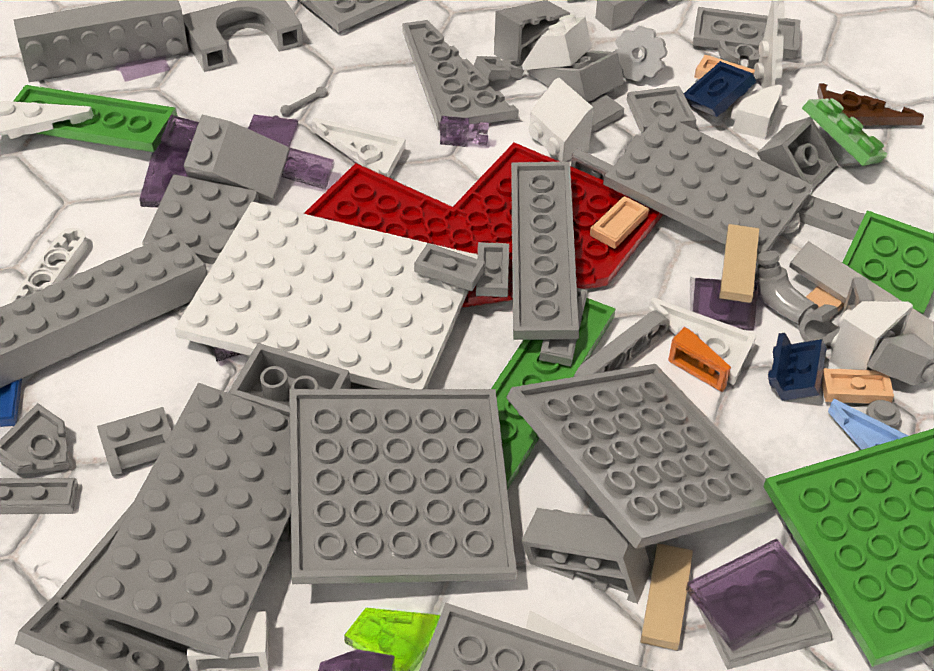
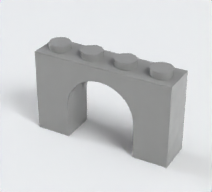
M237 0L183 14L187 44L204 72L229 65L227 44L223 36L236 29L253 28L263 31L270 37L279 52L303 45L302 24L286 0Z

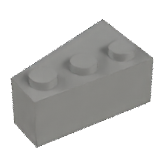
M548 0L496 11L494 55L502 60L515 59L517 61L515 66H521L538 39L549 30V26L560 21L559 18L570 15V12Z
M537 508L521 540L530 564L572 580L575 574L596 582L594 588L604 592L607 586L628 594V601L636 604L640 600L652 570L645 547L635 549L610 519L590 514L581 515L558 509Z

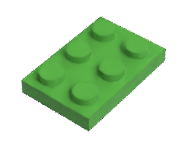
M809 99L802 107L812 119L862 166L881 163L888 155L882 149L884 147L883 143L874 136L869 137L862 130L864 126L854 117L849 118L842 112L843 106L835 99Z

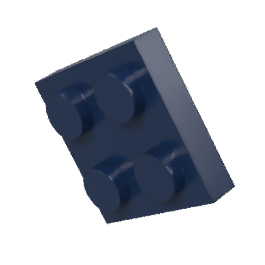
M720 61L683 94L690 106L718 117L727 111L729 106L740 96L746 94L749 88L757 81L753 73Z

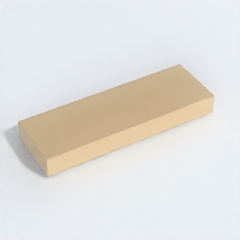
M728 224L719 298L747 303L752 302L759 228Z
M657 543L640 643L678 650L693 550Z

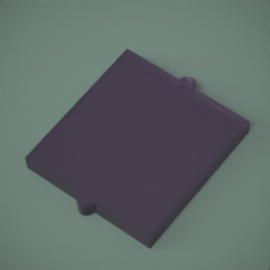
M166 55L153 57L152 59H141L125 64H117L116 70L120 71L124 81L127 82L169 71L170 67L165 60Z
M254 114L248 129L290 147L298 127V120L279 118L277 115L271 117Z

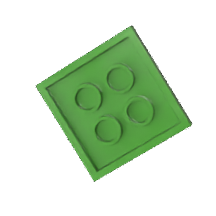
M867 210L842 263L902 302L911 303L913 309L924 315L934 292V233Z

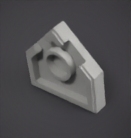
M37 403L0 439V462L17 474L69 470L65 421Z

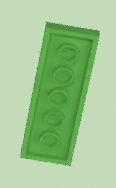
M25 85L13 100V102L89 106L92 108L94 115L92 119L76 124H71L70 119L52 123L53 129L38 132L37 134L149 152L156 151L178 117L175 107Z

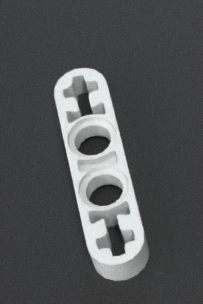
M74 227L63 230L14 293L11 303L19 298L42 290L49 285L65 280L87 251L88 244L85 232ZM55 260H65L61 265H50ZM39 281H50V283L46 286H35V284Z

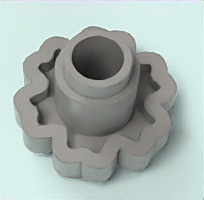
M637 26L634 31H623L621 36L616 39L618 49L613 52H618L621 69L626 79L640 82L644 80L645 76L654 78L664 68V63L661 59L665 58L668 54L665 47L666 43L664 39L656 37L654 29ZM640 49L642 50L641 58L638 57Z

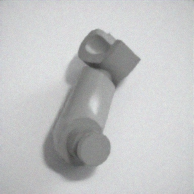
M764 251L759 253L756 259L759 265L757 266L758 270L755 272L754 280L757 295L776 312L799 324V331L805 342L823 339L825 345H831L834 337L840 330V327L833 324L830 320L832 316L838 313L837 307L828 304L819 307L796 290L789 281L787 270L781 267L780 262H778L780 259L778 252Z

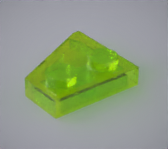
M365 608L344 634V642L391 671H414L427 652L440 615Z

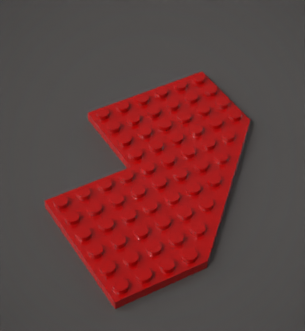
M513 142L453 207L355 163L303 214L477 255L478 242L509 244L508 296H476L475 286L473 291H468L462 308L513 300L511 163L560 161ZM570 166L577 288L581 289L607 286L663 214L603 185L604 180ZM625 196L649 208L648 217L614 249L590 236V230L596 222Z

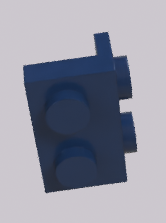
M785 332L778 334L776 346L773 347L772 351L773 365L772 369L768 372V380L771 388L776 389L782 401L820 395L827 350L823 339L791 344Z

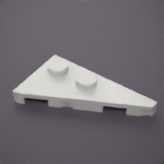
M771 0L764 38L759 43L760 57L758 63L755 64L754 74L755 78L759 79L762 88L774 86L775 79L782 78L784 36H777L780 19H784L785 15L784 0Z
M0 101V135L7 134L10 139L24 134L53 129L52 123L70 119L71 124H76L92 119L94 115L92 108L89 106Z
M318 118L312 119L311 129L313 132L358 164L388 178L406 148V139Z
M653 297L650 302L649 311L657 310L670 320L668 329L675 335L683 327L695 333L731 366L727 382L734 385L755 344L757 335Z

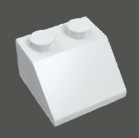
M573 14L565 15L559 18L560 21L549 26V30L538 39L522 64L523 70L572 66L592 48L586 17L575 18Z
M557 78L530 111L529 133L533 139L542 144L560 162H567L572 159V153L577 148L586 153L589 152L594 108L563 80Z
M862 301L852 311L847 309L838 321L840 330L831 343V347L834 349L830 362L841 369L873 370L867 366V363L884 338L903 334L913 305L909 302Z

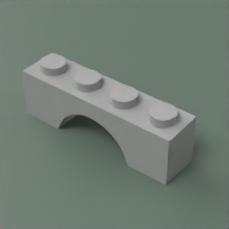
M597 0L595 19L610 31L631 23L636 11L647 0ZM662 0V1H664L666 4H668L669 6H671V5H673V4H675V3H678V2H680V1H682V0Z

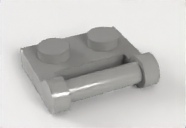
M164 407L97 426L112 476L121 474L122 469L157 459L172 432Z

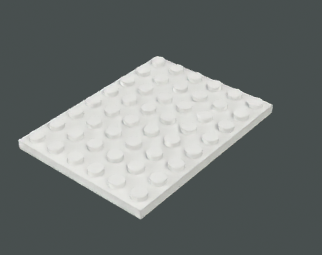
M251 202L176 325L175 333L178 338L249 356L257 343H261L349 370L351 382L377 389H427L469 290L414 272V262L426 246V242ZM439 246L475 259L478 258L477 254Z

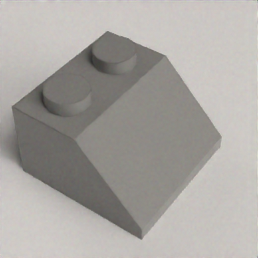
M811 117L786 124L757 152L761 161L814 185V188L838 164Z

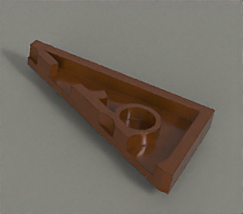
M819 83L817 94L819 99H835L843 106L842 112L849 118L854 117L863 126L922 125L923 113L916 112L913 109L903 107L902 112L886 108V101L858 95L848 90H845L843 94L827 90L828 84Z

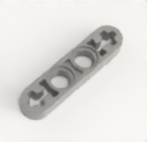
M653 310L581 364L574 377L622 369L665 334L670 320L657 310Z

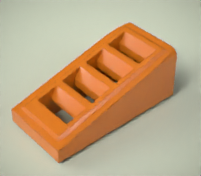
M683 327L672 339L668 361L723 392L726 389L731 366L695 333Z

